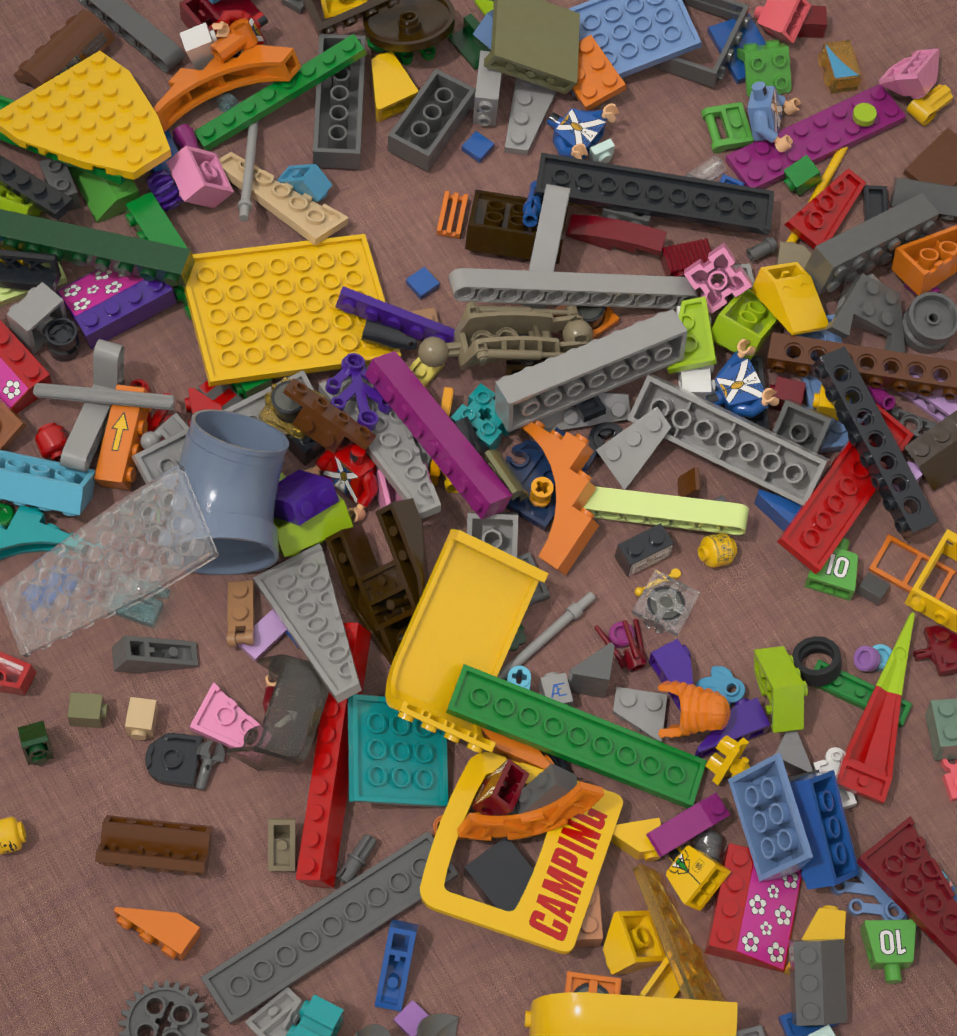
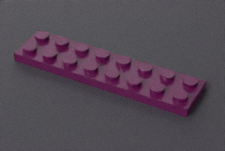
M878 84L778 131L777 136L779 138L789 135L793 140L791 148L787 151L779 152L774 142L770 143L767 140H761L726 155L725 161L738 179L745 183L744 186L763 189L784 179L783 170L805 155H808L811 161L816 164L833 156L842 148H850L905 122L906 115L885 88ZM869 103L875 107L877 115L872 125L866 127L859 126L853 121L852 114L856 105Z

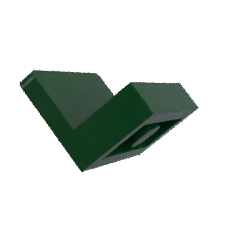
M472 14L464 17L463 29L451 35L449 41L474 70H478L480 51L491 52V49L473 35L480 23Z

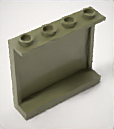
M490 0L494 2L491 52L484 58V67L567 94L577 84L580 13L543 0Z

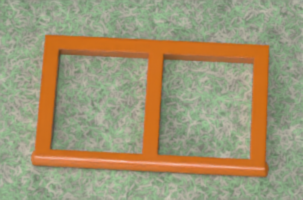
M888 534L868 570L910 593L913 587L907 583L920 560L923 559L928 562L931 557ZM890 542L917 556L903 582L876 567ZM937 561L935 566L948 573L935 596L939 600L956 571Z

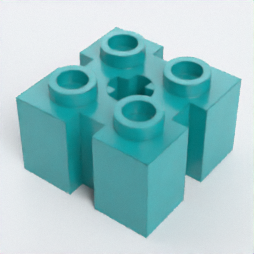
M481 383L468 397V406L462 404L450 417L455 422L468 416L478 439L486 443L489 450H496L501 444L502 435L507 437L512 432L507 431L495 411V393Z
M314 994L311 1001L305 1000L299 1011L300 1023L297 1026L292 1024L286 1036H337L344 1023V1009Z

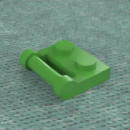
M742 102L708 107L701 111L702 118L706 121L710 133L713 153L717 154L728 149L745 147L754 142ZM715 117L721 118L727 139L720 138Z

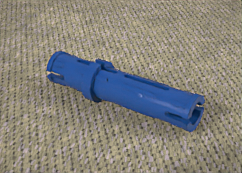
M537 181L531 182L527 201L523 206L524 215L522 221L528 227H533L537 224L542 208V198L535 196Z

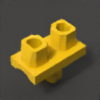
M727 735L720 740L716 749L724 754L726 758L724 759L719 754L714 753L705 765L715 774L712 782L719 785L723 778L728 777L731 773L732 778L750 768L748 758L742 757L740 759L749 741L742 738L739 742H736Z

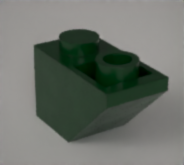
M44 720L18 727L22 750L28 765H42L47 763L49 759L54 758Z

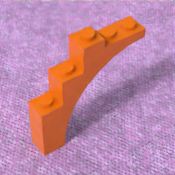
M254 45L250 49L243 50L237 58H229L224 63L219 62L214 57L203 70L180 68L168 82L170 85L169 91L153 109L158 115L165 132L179 118L206 100L235 88L255 83L271 81L289 82L301 68L294 48Z
M537 420L521 428L533 437L543 449L551 465L556 487L554 521L548 539L538 557L566 576L599 527L593 520L595 515L584 508L596 487L590 482L592 478L581 471L594 451L587 445L589 440L579 433L573 436L566 432L564 437L553 429L549 433L544 430L545 425Z

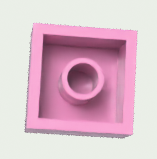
M185 146L166 162L170 169V175L175 180L179 189V195L184 202L215 208L234 193L216 153Z

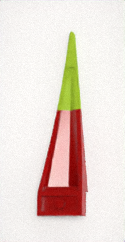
M914 612L909 614L839 761L840 764L836 774L839 788L881 805L885 803L892 781L899 712L915 617Z

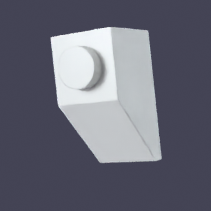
M206 22L180 33L185 51L196 70H203L215 57L210 50V45L217 41L218 37L215 36L214 30H209Z

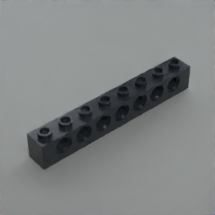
M844 346L820 356L812 365L814 375L821 381L825 389L826 398L829 402H832L839 422L847 430L850 443L856 447L861 464L867 468L873 487L879 491L883 499L884 508L890 512L894 519V526L897 532L905 540L931 528L938 520L846 347ZM834 375L839 376L842 382L837 381ZM845 396L850 397L853 401V404L849 403L846 400ZM857 418L862 419L865 425H861ZM869 440L874 441L876 447L871 446ZM880 461L884 462L887 465L888 469H884L881 466ZM892 483L899 487V491L892 487ZM904 505L910 508L911 514L905 511Z

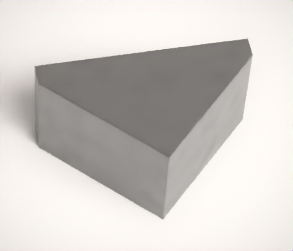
M797 730L786 731L775 753H781L786 772L794 776L813 771Z

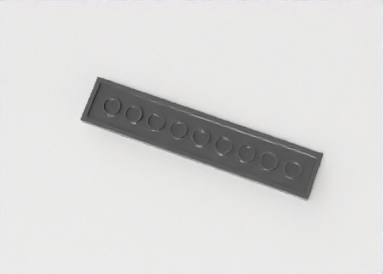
M427 831L202 976L201 981L229 1024L232 1025L281 993L285 988L292 986L422 901L420 885L434 841L430 832ZM451 862L447 870L444 886L459 875Z

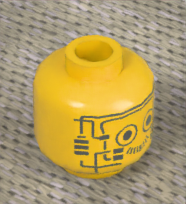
M724 533L704 537L698 547L699 559L710 568L732 563L737 554L735 541Z

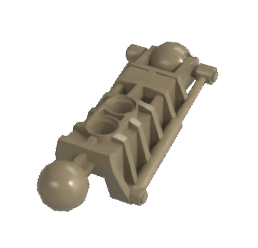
M467 302L465 305L466 310L454 331V342L446 343L443 339L432 336L425 338L418 348V356L423 364L435 368L443 365L448 357L457 356L460 370H465L466 367L475 365L485 366V363L491 362L499 364L505 360L515 359L516 362L521 360H541V358L559 356L572 348L588 344L593 339V329L579 315L577 306L568 305L565 310L531 309V307L477 305L476 302ZM553 315H562V317L553 318ZM563 330L564 342H559L558 338H552L551 332ZM518 334H528V336H518Z

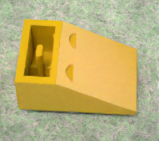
M798 262L760 268L751 291L791 335L826 330L829 322L813 280Z

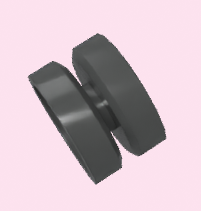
M925 292L917 296L902 316L905 343L913 350L924 354L936 353L942 350L957 331V306L953 300L937 292Z

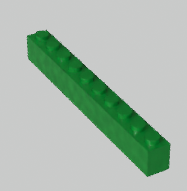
M152 192L126 203L127 214L124 216L130 228L134 227L136 229L137 238L187 248ZM179 285L173 286L174 288L172 289L178 302L182 301L187 318L192 320L184 287ZM272 378L232 383V387L238 396L242 395L246 399L272 386Z

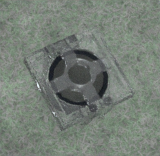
M655 569L634 606L632 614L643 619V623L648 629L654 627L658 634L666 631L677 637L701 592Z

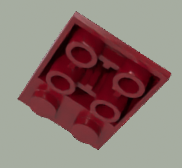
M183 0L179 3L181 20L188 29L206 22L211 31L209 26L217 22L225 10H243L252 17L260 12L251 0H220L215 4H212L209 0Z

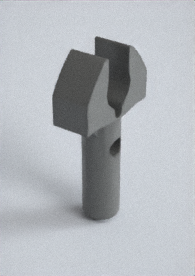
M212 740L203 742L198 746L196 755L200 756L203 762L195 785L196 789L201 791L206 789L213 764L217 762L222 763L225 757V751L221 743L216 744L214 754L210 756L209 748Z

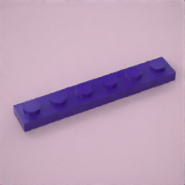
M343 286L335 307L346 313L396 327L404 334L417 340L423 341L425 338L432 336L439 337L446 343L454 342V328Z

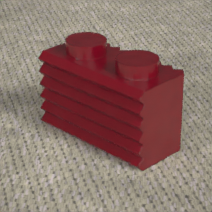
M707 238L663 247L660 261L665 275L685 277L684 270L699 259L703 263L709 260L708 254L712 250Z

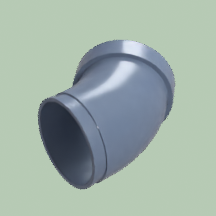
M207 409L197 411L192 415L178 468L172 524L167 529L166 558L170 564L179 569L198 574L240 575L266 569L277 562L279 546L278 529L273 524L274 508L285 453L289 447V441L283 433L263 421L231 411Z

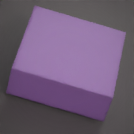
M412 1000L393 1019V1022L408 1036H417L419 1022L429 1015Z

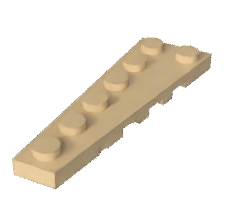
M230 152L221 157L219 161L228 180L242 190L245 159ZM254 165L251 198L312 244L317 245L348 225L349 217L326 204L322 206L312 201V196L306 193L303 195L293 190L292 185L274 180V175Z

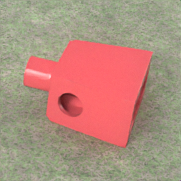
M767 0L765 6L756 7L754 16L758 20V25L768 34L789 43H794L811 4L807 0Z

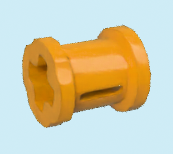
M538 477L533 480L529 496L532 505L543 508L550 503L551 494L554 489L551 480L546 477Z

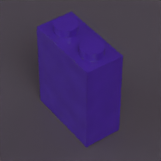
M297 470L278 483L274 517L300 526L339 501L332 480L303 470Z

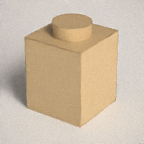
M130 697L125 723L128 736L136 740L153 738L158 713L157 700Z

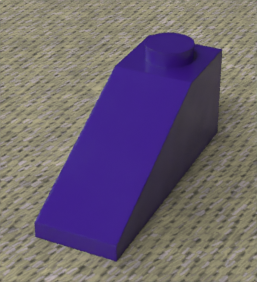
M678 639L651 652L648 662L661 683L676 680L680 683L693 684L691 654L685 645H681ZM668 692L681 713L679 696Z
M744 698L736 702L731 709L730 720L723 730H712L697 747L695 756L704 758L720 752L716 747L726 735L739 742L742 738L748 741L766 734L770 723L758 698L752 700Z

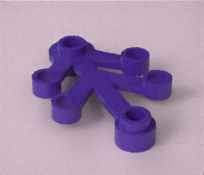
M350 353L341 362L342 370L336 376L327 380L325 390L329 394H338L341 383L351 376L352 383L339 396L333 397L331 404L344 411L346 403L355 395L359 410L357 422L372 431L376 428L379 418L374 411L369 410L367 397L378 403V409L383 413L391 412L392 408L374 386L372 388L362 381V377L368 380L365 376L367 368L364 358L357 353Z

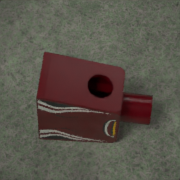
M507 759L483 782L472 805L475 812L488 816H505L512 812L521 794V789L529 777V773L512 760Z

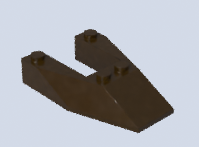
M413 498L392 502L375 511L394 559L379 568L362 525L342 529L325 538L353 612L362 625L371 632V638L390 665H392L399 645L429 580L423 524Z

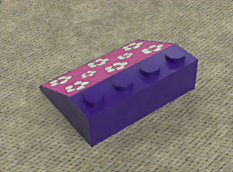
M97 269L57 291V294L64 300L66 309L91 349L95 347L99 339L107 341L177 303L173 289L164 282L156 280L146 281L141 277L133 275L123 276L118 272L109 270L104 272Z

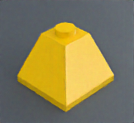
M617 911L613 914L603 946L606 965L610 969L611 975L629 974L661 964L666 955L650 911Z

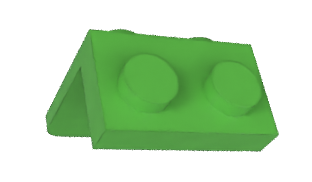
M768 40L765 45L747 43L744 44V48L737 49V58L744 61L746 94L748 97L751 95L752 85L759 81L764 82L766 86L776 87L778 94L791 91L789 46L779 42V40Z

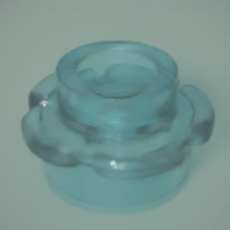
M225 92L221 94L220 98L216 99L217 104H219L218 109L222 112L228 111L239 103L236 97Z

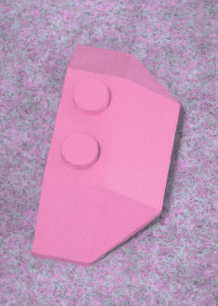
M939 48L916 50L912 53L911 57L904 58L891 66L879 79V85L902 96H911L914 99L924 97L937 82Z

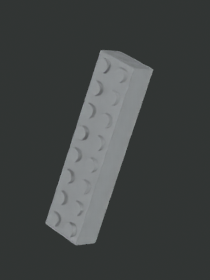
M671 309L666 312H660L647 320L638 321L625 329L616 330L603 338L594 339L581 347L572 348L559 356L550 357L535 366L525 367L522 371L513 375L503 376L498 381H495V411L507 431L510 432L684 360L687 329L675 311Z
M647 375L627 419L635 423L658 407L672 426L664 437L665 439L800 505H803L811 496L831 462L830 459L656 375Z

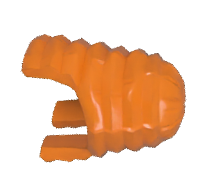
M676 680L672 682L664 681L658 685L659 691L671 692L679 696L681 710L680 724H673L668 729H659L658 735L660 738H681L683 736H690L691 733L696 734L699 731L723 730L729 723L731 715L730 705L727 699L718 691H713L710 688L704 690L701 686L696 687L694 684L680 683Z

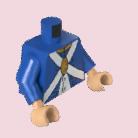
M608 104L603 110L597 111L573 108L569 110L564 118L553 112L547 120V125L555 129L552 142L559 156L585 160L589 155L590 148L597 145L604 136L605 121L608 120L612 123L616 120L614 114H619L616 105Z
M742 339L737 345L738 351L730 357L715 378L716 391L705 395L706 400L718 406L724 405L726 410L741 417L754 418L767 409L768 404L771 406L778 405L779 399L772 397L777 391L772 388L764 390L749 358L745 359V355L750 356L755 353V347L750 346L745 350L750 341Z

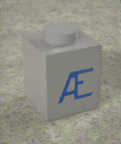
M550 672L540 678L539 690L541 695L572 707L573 698L566 673Z

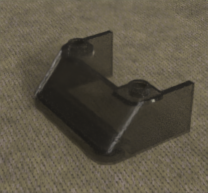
M285 654L259 658L257 663L268 669L269 676L277 680L262 725L249 729L244 736L243 746L228 748L226 754L257 771L299 766L306 760L329 690L309 661Z

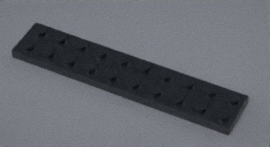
M541 153L535 196L544 198L546 184L570 188L569 203L769 235L774 191Z

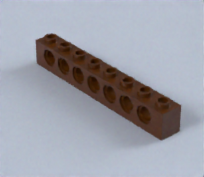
M772 332L766 369L776 373L789 372L801 377H815L812 366L815 361L812 359L819 358L845 346L865 385L877 389L882 387L890 388L897 392H915L921 396H940L946 400L957 399V361ZM793 354L798 356V358H790L788 355ZM862 366H868V367H870L871 369H870V370H864V369H862L861 367H862ZM886 370H893L895 374H889ZM910 374H917L920 377L914 378ZM834 375L836 380L842 381L839 376ZM934 378H942L944 381L939 382Z

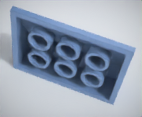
M777 753L728 779L759 882L784 878L799 871L813 858L781 753Z

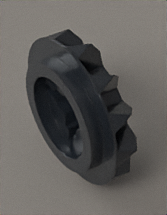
M611 422L596 425L589 433L590 448L596 451L603 445L604 440L608 439V437L610 438L611 435L612 438L623 431V428Z

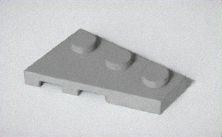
M656 407L596 451L622 488L626 490L672 426L660 409Z

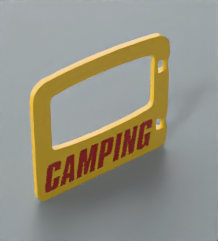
M478 753L468 761L440 821L420 885L421 900L433 911L560 954H568L574 949L622 810L623 800L620 795L604 790L605 795L582 815L578 813L568 819L567 824L548 831L524 894L513 911H505L451 893L444 887L447 870L459 837L457 828L466 818L485 778L490 776L507 760L506 757L495 753ZM513 761L529 773L524 786H527L539 773L544 771V769Z

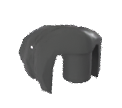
M710 829L697 835L694 840L695 848L714 860L721 861L722 836Z

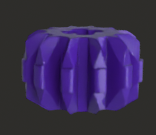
M167 170L156 171L147 178V185L164 211L173 210L183 202L179 195V189Z

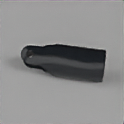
M366 320L361 337L362 341L389 349L404 348L414 350L417 347L416 339L405 335L398 328Z

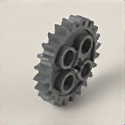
M165 980L163 987H159L158 982L154 981V989L151 990L148 986L143 985L144 994L142 995L134 991L135 1002L126 1000L130 1010H121V1015L127 1019L118 1022L119 1027L126 1029L120 1032L119 1036H139L141 1031L145 1029L152 1030L154 1032L153 1036H160L161 1031L158 1024L165 1022L168 1005L173 1002L174 1006L168 1016L170 1027L164 1028L162 1036H206L202 1031H207L210 1028L209 1024L202 1022L207 1020L209 1016L208 1013L201 1012L205 1008L204 1002L196 1004L199 999L198 993L189 996V986L181 991L180 982L177 981L172 988L168 980ZM153 1003L163 1005V1009L157 1014H151L148 1008ZM186 1011L189 1013V1017L184 1022H178L174 1019L176 1013Z

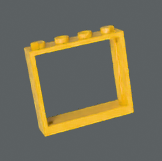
M947 529L904 604L957 633V610L921 590L942 553L957 561V534Z

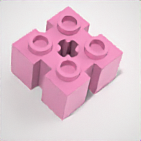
M725 242L709 252V260L703 263L699 259L684 270V275L694 290L699 287L702 289L701 297L706 296L708 310L711 314L727 304V296L733 293L737 297L752 287V281L741 266L735 269L733 266L735 257ZM714 274H722L723 281H713Z

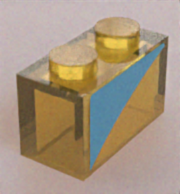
M843 40L824 43L821 53L818 54V62L820 66H823L824 83L829 86L830 93L857 91L862 77L851 41Z

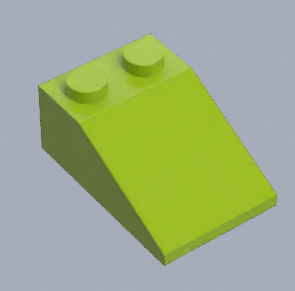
M747 289L737 297H734L718 315L712 327L713 341L717 345L726 347L735 353L738 351L737 345L740 340H749L750 343L746 346L745 350L753 346L755 347V353L750 356L745 355V359L749 358L751 361L779 320L773 316L751 289Z

